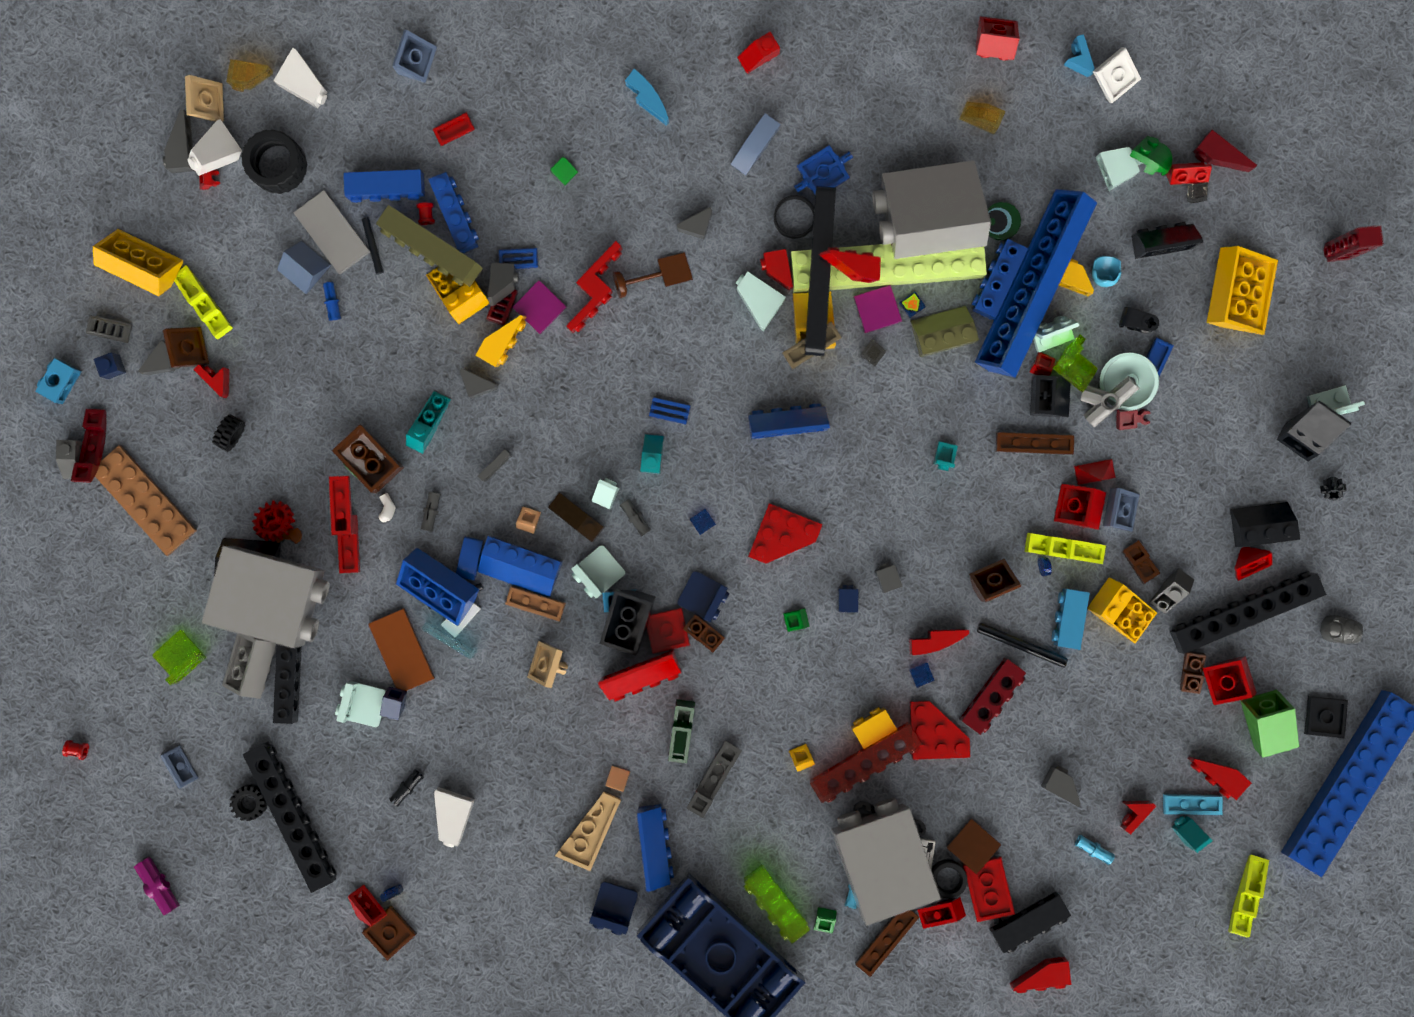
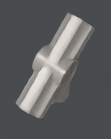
M1129 376L1110 392L1086 385L1081 395V401L1094 406L1084 414L1085 419L1093 427H1096L1113 411L1119 409L1140 388ZM1111 396L1116 400V404L1113 407L1107 404V400Z

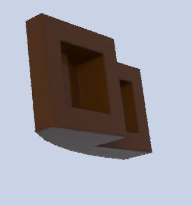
M1139 540L1122 551L1143 585L1160 574V571L1149 558V553Z

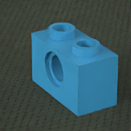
M54 358L48 364L44 377L38 381L35 392L54 403L63 404L82 371L63 360ZM59 376L60 380L59 383L56 385L55 378Z

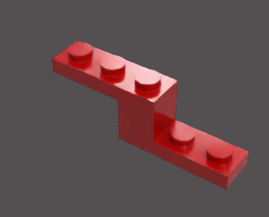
M617 241L576 282L591 300L566 325L572 333L575 331L580 332L586 325L584 322L589 317L592 319L599 312L597 308L602 303L604 305L607 304L612 298V290L597 275H603L609 268L607 265L612 260L615 262L622 255L620 252L622 246Z
M350 476L329 477L331 535H337L339 574L360 572L357 515H352Z

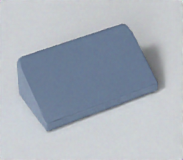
M180 745L161 755L178 789L198 779Z

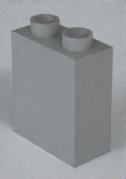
M974 160L882 173L881 190L872 192L873 208L875 214L884 213L886 221L879 222L880 239L882 245L891 244L894 259L987 246L991 220Z
M223 546L202 623L291 648L304 646L305 641L312 642L315 639L319 627V619L312 618L316 603L323 604L325 602L330 583L323 580L325 570L237 546Z
M896 798L886 799L874 804L876 813L861 818L859 811L843 814L837 818L839 826L831 828L860 917L866 926L941 899L910 808L903 803L898 805Z

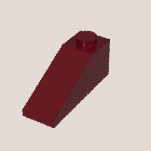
M1214 130L1208 132L1192 151L1196 154L1197 160L1211 165L1250 172L1257 166V164Z

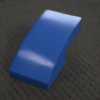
M464 537L456 574L460 577L475 580L478 563L481 558L483 540Z

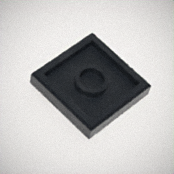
M1308 696L1304 734L1345 739L1348 700Z

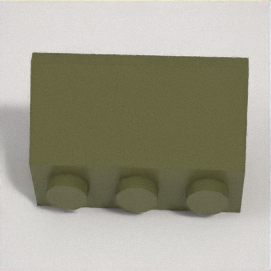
M966 306L910 321L920 357L973 344L979 340L974 321Z

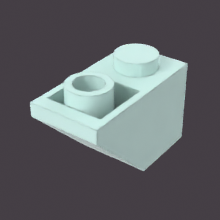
M607 478L604 481L599 479L592 502L611 509L620 489L616 487L617 483Z

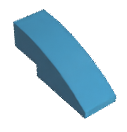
M633 69L626 78L625 84L638 95L636 103L667 126L669 118L659 95L645 77L636 69Z

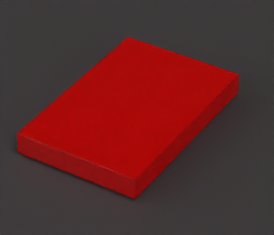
M1001 856L990 858L977 874L963 864L968 878L967 883L977 922L1015 915Z

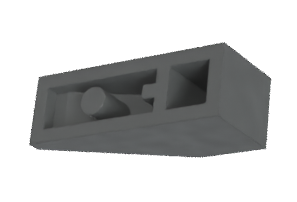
M185 110L179 111L164 149L163 165L171 173L195 171L191 169L188 163L193 143L190 116L186 114Z

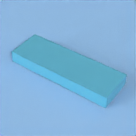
M1163 794L1164 814L1222 815V795Z

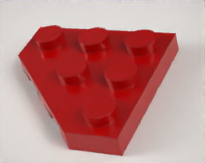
M769 503L748 557L767 564L816 542L823 524Z
M910 701L913 760L970 758V738L930 701Z

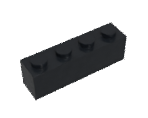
M1055 891L1003 920L1001 924L994 925L989 930L1003 954L1006 952L1011 953L1017 949L1018 945L1031 942L1036 935L1049 932L1052 926L1065 923L1071 914L1061 896Z

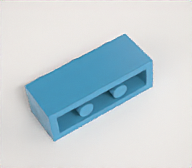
M1064 588L1062 592H1059L1058 603H1060V608L1055 613L1057 627L1052 632L1054 645L1081 650L1089 592Z

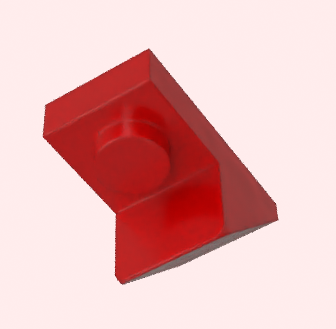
M198 364L193 369L220 397L227 398L229 396L228 368L223 367L215 373L208 365L205 367Z
M1122 801L1132 811V814H1127L1122 819L1120 827L1131 835L1156 808V805L1150 801Z

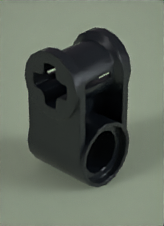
M1124 307L1119 327L1123 328L1125 326L1128 330L1150 333L1158 328L1159 319L1154 314L1142 312L1131 307ZM1148 320H1150L1149 323L1152 324V326L1149 328L1148 324L1145 323Z

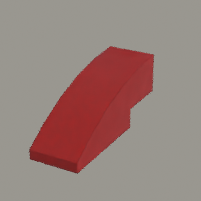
M928 630V638L909 639L910 655L928 654L947 648L969 634V630Z

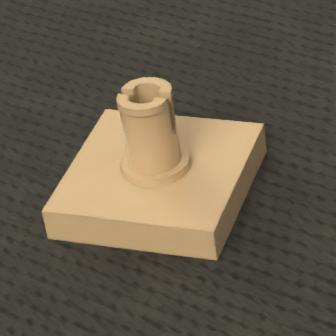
M192 75L185 76L186 114L215 122L219 119L224 121L222 83Z
M538 641L527 677L544 687L552 688L556 673L564 675L566 670L562 668H568L567 663L560 662L563 651L546 642Z

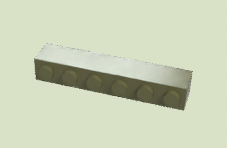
M390 205L387 206L376 222V225L381 228L379 232L388 238L393 236L395 238L394 242L403 248L405 245L408 246V251L415 256L422 255L424 262L432 267L434 264L437 265L439 272L445 276H448V274L452 275V280L460 286L464 283L470 287L483 269L477 262Z

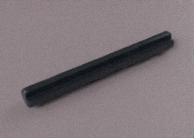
M980 623L978 625V633L1065 668L1068 659L986 624Z

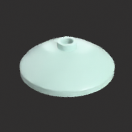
M1129 352L1119 354L1110 359L1103 367L1100 375V389L1107 392L1113 390L1128 376L1135 379V383L1140 389L1119 408L1128 411L1142 408L1150 403L1159 387V375L1154 364L1141 354ZM1112 396L1108 398L1107 402L1114 406L1116 404L1115 398Z

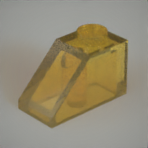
M230 59L226 82L233 90L244 92V89L251 90L273 75V70L268 65Z
M967 102L959 120L995 134L1006 111L987 103Z

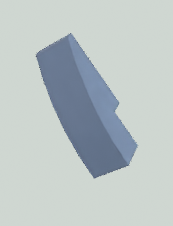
M765 113L740 148L731 165L744 175H747L768 147L770 141L780 129L781 124Z

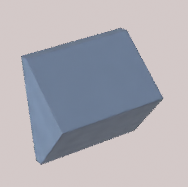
M404 30L393 68L399 75L426 83L437 46L408 30Z
M300 241L283 252L277 270L307 294L331 265L303 241Z
M1121 488L1110 489L1103 526L1133 532L1140 494Z

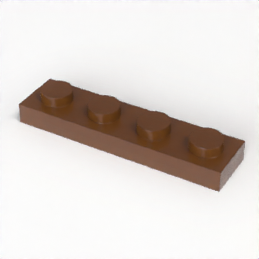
M997 432L996 452L1074 455V435Z
M912 910L893 916L856 960L855 965L871 977L919 919V916Z

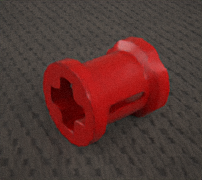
M433 203L416 204V208L419 210V225L435 224L432 216Z
M67 740L63 746L62 755L65 757L69 755L75 756L79 760H84L88 754L89 744L74 743L73 740Z

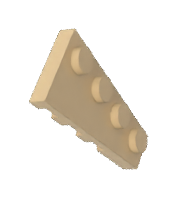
M603 792L555 856L591 871L621 799Z

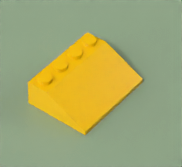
M1240 246L1221 247L1206 323L1264 335L1278 260Z

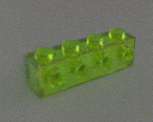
M762 864L744 878L745 885L743 887L749 895L753 894L757 900L755 902L761 910L765 909L769 914L767 918L773 926L777 924L781 929L779 933L785 941L789 940L793 944L810 931L807 921Z

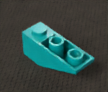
M433 391L406 434V446L422 454L424 453L451 401L450 398Z

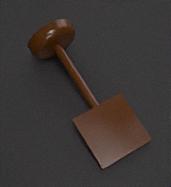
M685 252L658 259L660 272L626 281L620 271L613 272V280L619 298L626 297V285L659 276L663 277L665 287L693 280Z

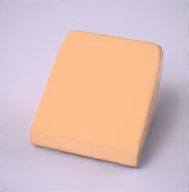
M523 506L516 522V528L534 534L541 512Z
M612 766L605 786L624 792L630 771Z

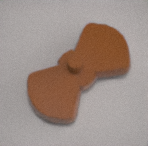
M299 528L288 529V536L283 534L282 540L278 537L275 540L276 543L285 539L298 544L302 539V532Z

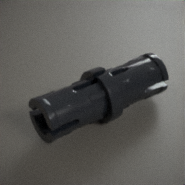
M415 769L405 782L402 781L399 789L389 798L391 802L395 801L393 803L395 806L398 807L408 794L411 795L414 787L424 778L422 774L418 775L420 773L418 770Z

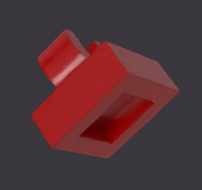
M213 170L200 175V190H207L211 186H218L220 181H214L212 176H218L219 171Z

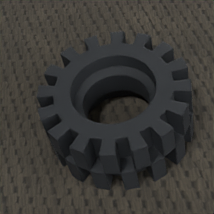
M231 414L225 416L224 420L220 422L221 424L217 426V431L214 432L215 435L212 438L214 445L227 452L236 446V443H238L239 438L242 436L241 434L245 430V422Z
M254 784L239 788L230 798L232 802L229 805L233 807L231 812H235V817H240L241 821L254 820L267 809V803L259 787ZM247 795L254 797L256 801V806L252 810L246 809L242 804L243 798Z

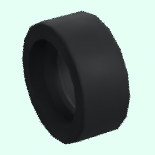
M949 859L938 861L933 865L931 872L939 895L948 899L960 896L967 887L968 879L961 865ZM944 868H953L959 874V883L952 890H944L938 885L937 875Z

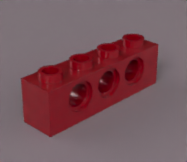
M1381 225L1356 228L1325 243L1323 253L1327 257V262L1350 260L1383 246Z
M1004 658L959 719L980 735L982 732H987L991 726L990 721L1001 713L1003 709L1001 707L1005 701L1008 702L1013 697V690L1016 686L1019 687L1024 682L1026 672L1009 659ZM1004 677H1008L1010 682L1007 686L1003 687L1001 680ZM993 692L998 694V699L995 702L990 701V695ZM981 708H986L987 714L984 717L978 716V711Z

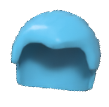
M1111 256L1097 257L1093 262L1091 273L1094 282L1101 287L1115 285L1121 277V261Z

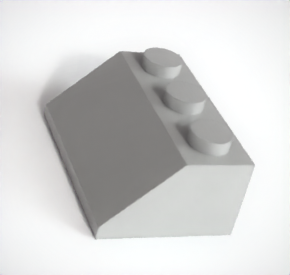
M237 633L222 686L239 696L261 699V695L265 690L267 674L270 672L271 660L276 652V643Z

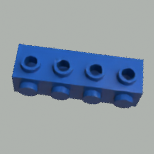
M421 169L344 173V196L354 203L362 202V199H370L372 202H379L385 198H389L390 201L401 200L400 198L419 200L420 197H425L424 173Z
M447 172L428 179L458 251L465 253L479 247L477 244L479 237L476 230H472L469 223L472 220L469 213L463 210L462 205L465 204L461 195H457L455 191L457 184L453 176L449 177Z
M1009 239L1004 243L1000 242L995 252L998 256L996 260L991 261L987 269L990 273L987 278H983L979 286L982 290L979 295H975L971 303L974 306L973 312L991 320L997 317L1028 248Z

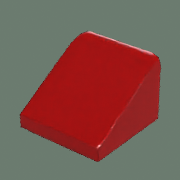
M1038 352L1029 372L1035 375L1050 376L1056 359Z

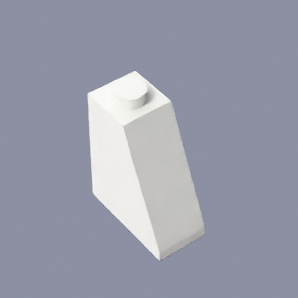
M292 48L273 81L279 87L318 108L325 103L327 91L298 51Z
M219 119L191 149L188 163L191 169L195 170L198 176L239 160L242 150L221 119Z
M438 787L435 790L434 797L439 841H442L448 847L458 846L475 799Z

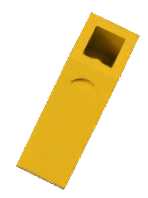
M520 315L486 337L476 356L495 367H499L500 364L504 365L508 358L506 354L509 348L512 349L517 342L515 337L526 326L527 322L525 319L527 317Z

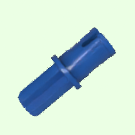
M333 282L323 283L326 298L324 304L327 307L329 321L341 319L338 305L340 301L336 299Z

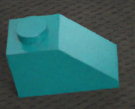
M645 434L640 472L660 474L664 436Z
M1188 816L1177 818L1171 827L1182 842L1196 853L1212 842V839Z

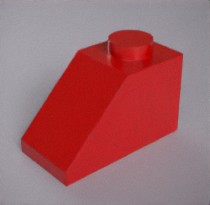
M770 31L751 43L737 59L748 74L778 56L780 46Z
M786 249L763 253V259H760L761 269L765 270L767 276L787 290H792L793 284Z
M960 897L944 900L917 910L923 929L958 922L966 916Z

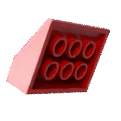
M674 650L603 676L598 684L608 700L614 699L616 702L624 699V694L632 692V695L643 691V687L650 685V688L660 685V681L668 678V681L674 680L679 677L678 674L682 671Z

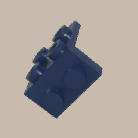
M694 571L678 600V605L708 622H711L712 619L716 621L721 611L718 607L721 602L725 603L730 593L726 592L728 587Z
M606 881L602 882L589 923L593 924L592 926L602 930L606 928L611 930L613 934L626 935L638 897L637 891Z

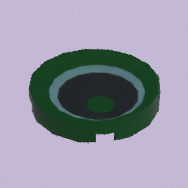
M998 202L988 208L991 220L989 237L999 241L1012 238L1021 226V216L1016 207L1007 202Z

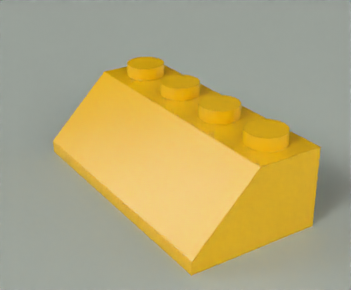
M120 229L115 230L93 246V263L95 266L157 296L162 295L171 288L183 264L182 259Z

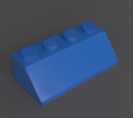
M811 404L806 409H802L801 406L790 407L789 411L775 408L771 409V413H764L763 410L752 411V415L748 416L751 439L826 431L830 428L826 407H821L820 404Z
M488 536L481 554L478 572L550 598L562 561Z
M419 548L414 549L403 559L396 582L397 586L456 626L460 625L474 604L479 589Z
M662 804L638 807L637 811L647 892L670 885L671 878H674L673 866L669 867L668 859H672L671 848L667 847L666 840H669L668 828H664V821L667 820L666 809H662Z

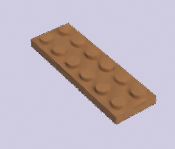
M118 445L101 461L95 477L166 556L173 553L197 531L122 446Z

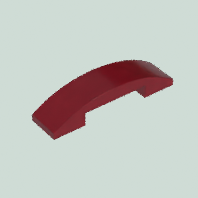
M103 409L85 410L82 425L85 429L79 463H74L71 476L72 482L91 483L99 469L106 439V411Z

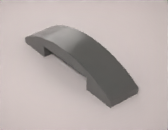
M727 741L723 743L686 809L704 818L714 797L742 750Z

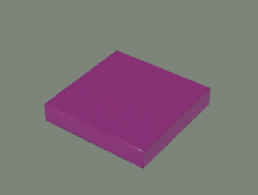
M538 280L512 308L519 315L526 316L525 320L541 334L567 307Z
M891 285L853 297L865 333L902 322Z

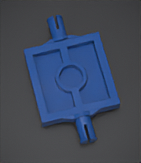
M829 145L797 165L803 181L794 185L795 190L799 192L808 187L815 195L816 186L837 187L847 181L850 176L845 170L844 163L853 158L850 151L839 157Z

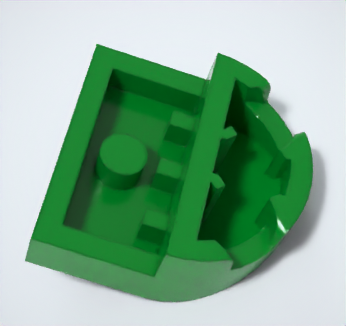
M1147 136L1130 154V157L1146 165L1143 172L1154 175L1155 172H1161V175L1164 176L1168 174L1172 166V153L1170 149L1155 137Z

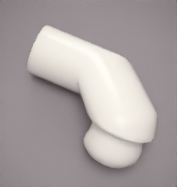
M385 493L379 497L384 505L382 512L379 514L381 522L390 521L396 510L389 494Z

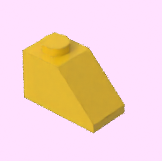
M1071 258L1059 286L1089 297L1093 294L1094 289L1083 265L1078 264L1077 260Z

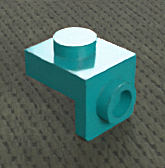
M938 442L933 462L934 465H938L937 469L949 471V468L955 467L954 461L958 446Z

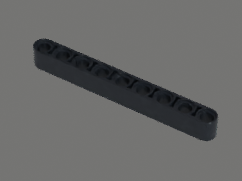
M816 186L805 355L825 356L831 264L823 259L820 253L828 251V248L832 247L836 187Z

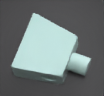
M1130 147L1101 152L1095 157L1108 191L1140 172L1138 165L1143 163L1130 157L1132 152Z

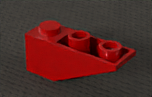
M834 247L820 253L823 259L853 281L872 283L880 280L881 257L873 256V253L863 252L862 254H856L857 251L845 250V252H842L839 248Z
M1190 756L1187 758L1192 762L1190 766L1198 773L1202 771L1206 775L1205 780L1214 786L1216 784L1221 788L1219 792L1227 799L1231 797L1237 800L1252 784L1243 774L1232 767Z
M1065 957L1044 959L1012 981L1010 987L1017 993H1026L1031 989L1044 991L1048 987L1062 989L1066 985H1072L1069 961Z

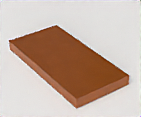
M405 608L368 624L397 689L408 691L435 679Z

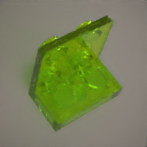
M1079 334L1065 348L1053 369L1074 387L1083 392L1098 368L1080 354L1084 348L1082 344L1086 339Z
M183 630L176 632L152 654L154 659L170 675L165 679L169 685L179 683L207 658Z

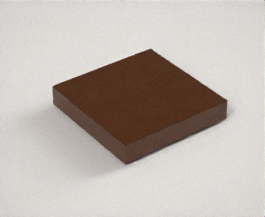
M201 327L168 328L163 330L171 368L209 364Z
M971 819L949 844L947 849L977 874L1000 848L1001 844Z
M392 906L385 910L387 915L372 927L368 926L362 931V934L387 961L417 934Z

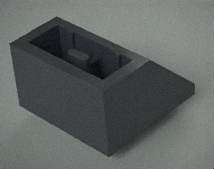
M1045 375L1032 377L1030 416L1068 418L1071 379Z

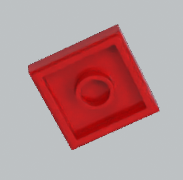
M682 608L650 615L647 631L653 654L690 645L688 633L683 629L686 625Z

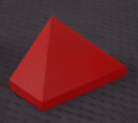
M1112 459L1074 466L1077 485L1116 478Z
M1251 547L1241 548L1235 565L1237 581L1272 566L1271 551Z
M362 885L348 895V899L358 919L370 927L387 915L365 885Z

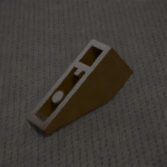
M560 492L548 507L591 542H594L605 528Z

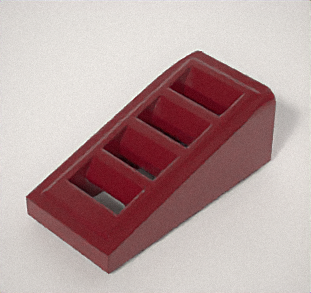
M518 290L510 293L512 294L511 298L505 297L503 299L509 301L508 305L499 302L495 306H491L486 320L505 326ZM497 305H498V306H501V307L506 308V310H505V311H502V310L496 309V307H497ZM494 313L503 315V318L494 316Z

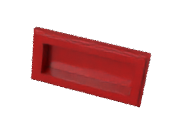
M467 112L433 128L441 146L475 130Z

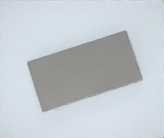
M325 190L293 212L338 274H342L370 253L369 249Z

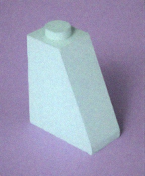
M747 272L745 276L742 274L737 280V292L760 329L764 331L786 297Z

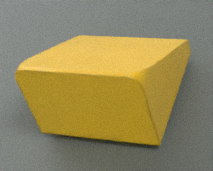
M807 744L789 750L797 772L815 765Z

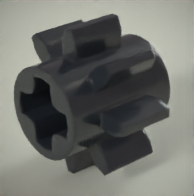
M1337 477L1323 480V485L1320 486L1324 498L1329 500H1338L1344 497L1343 492L1347 491L1346 484H1343L1342 479Z

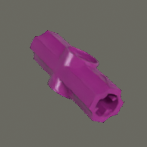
M150 857L133 866L144 883L143 889L145 894L149 898L154 899L163 915L180 906L170 890L169 881L165 880L166 876L162 873L160 874Z

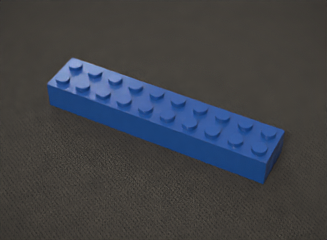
M1055 190L998 315L994 319L975 360V363L987 371L1016 377L1096 207L1097 202L1085 192Z
M1381 690L1281 853L1314 874L1323 877L1414 731L1413 705L1392 692Z

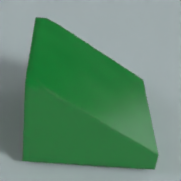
M564 156L550 169L551 173L563 185H566L578 173Z
M805 608L783 613L787 632L810 627Z
M818 907L814 930L833 933L837 911Z

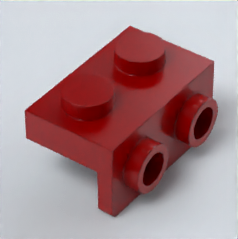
M1204 162L1172 164L1166 176L1170 185L1209 182L1212 166Z

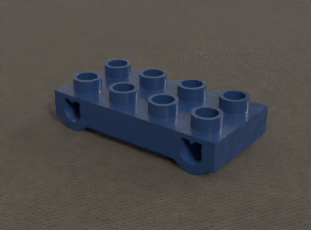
M690 873L686 875L637 931L636 937L641 940L650 952L668 964L725 1017H776L806 983L804 975Z

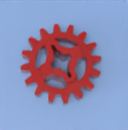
M273 500L271 505L266 502L265 508L259 507L260 512L254 513L257 519L252 520V523L255 525L253 530L265 541L270 539L272 542H275L276 537L282 540V535L288 536L287 530L293 529L290 524L295 522V519L292 517L295 514L282 501H279L277 504Z

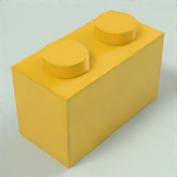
M877 707L869 712L870 716L867 718L860 717L853 722L854 725L851 726V729L863 749L897 730L885 708L880 709Z

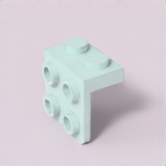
M602 545L571 569L574 572L571 575L578 583L582 581L586 586L584 588L585 592L591 598L593 596L598 598L625 575V570L605 546Z
M353 681L346 683V685L342 686L340 692L342 700L341 704H338L336 708V721L342 723L352 721L378 727L382 718L380 716L382 698L386 690Z

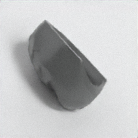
M1328 615L1321 623L1320 632L1322 638L1326 641L1354 644L1361 641L1363 625L1350 618Z

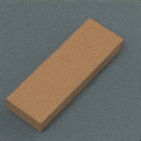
M514 586L510 587L505 603L506 605L557 621L561 620L566 605L564 602Z

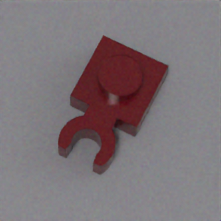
M1138 409L1130 411L1117 410L1116 428L1118 430L1137 428L1138 423L1148 425L1150 421L1143 419V417L1151 412L1147 409L1139 411Z

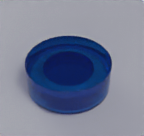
M1046 556L1038 558L1040 574L1042 576L1051 575L1052 565L1049 558Z

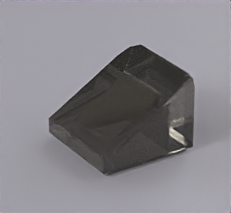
M1208 182L1188 184L1187 201L1189 203L1207 200Z
M872 339L860 356L875 367L886 351Z

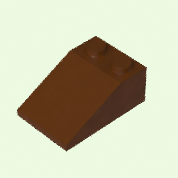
M361 424L332 450L371 493L377 494L404 468Z

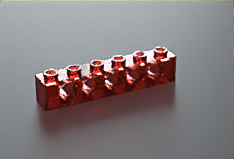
M908 721L899 726L893 733L865 749L862 748L810 779V785L821 803L825 801L829 803L836 799V795L840 792L846 793L853 789V785L857 782L863 783L870 778L869 775L874 772L878 774L884 771L889 763L893 762L895 764L901 761L906 753L912 754L919 750V746L922 745L921 740ZM897 740H903L905 745L902 748H896L894 743ZM886 750L888 751V756L880 758L878 752ZM867 759L872 762V765L869 768H864L861 766V762ZM848 769L855 771V775L851 778L846 777L844 774ZM831 779H835L839 784L837 787H830L828 782Z

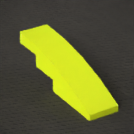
M187 265L180 269L174 282L200 319L207 325L212 335L218 340L232 330L233 327Z
M1027 533L1024 552L1103 564L1106 545Z
M1249 855L1234 902L1228 932L1246 938L1250 937L1253 918L1257 917L1259 900L1264 895L1269 860Z

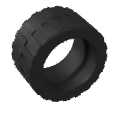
M266 129L255 133L254 136L247 140L248 142L244 145L241 155L242 166L246 175L259 187L270 193L282 194L290 192L302 183L307 172L306 156L302 148L290 136L282 131ZM274 146L286 147L290 153V163L286 171L274 178L264 177L259 170V161L262 154Z

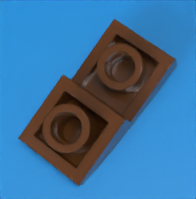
M696 614L683 628L712 653L725 639L724 636Z
M1190 651L1184 654L1180 691L1195 694L1201 693L1204 680L1202 672L1206 659L1204 653Z

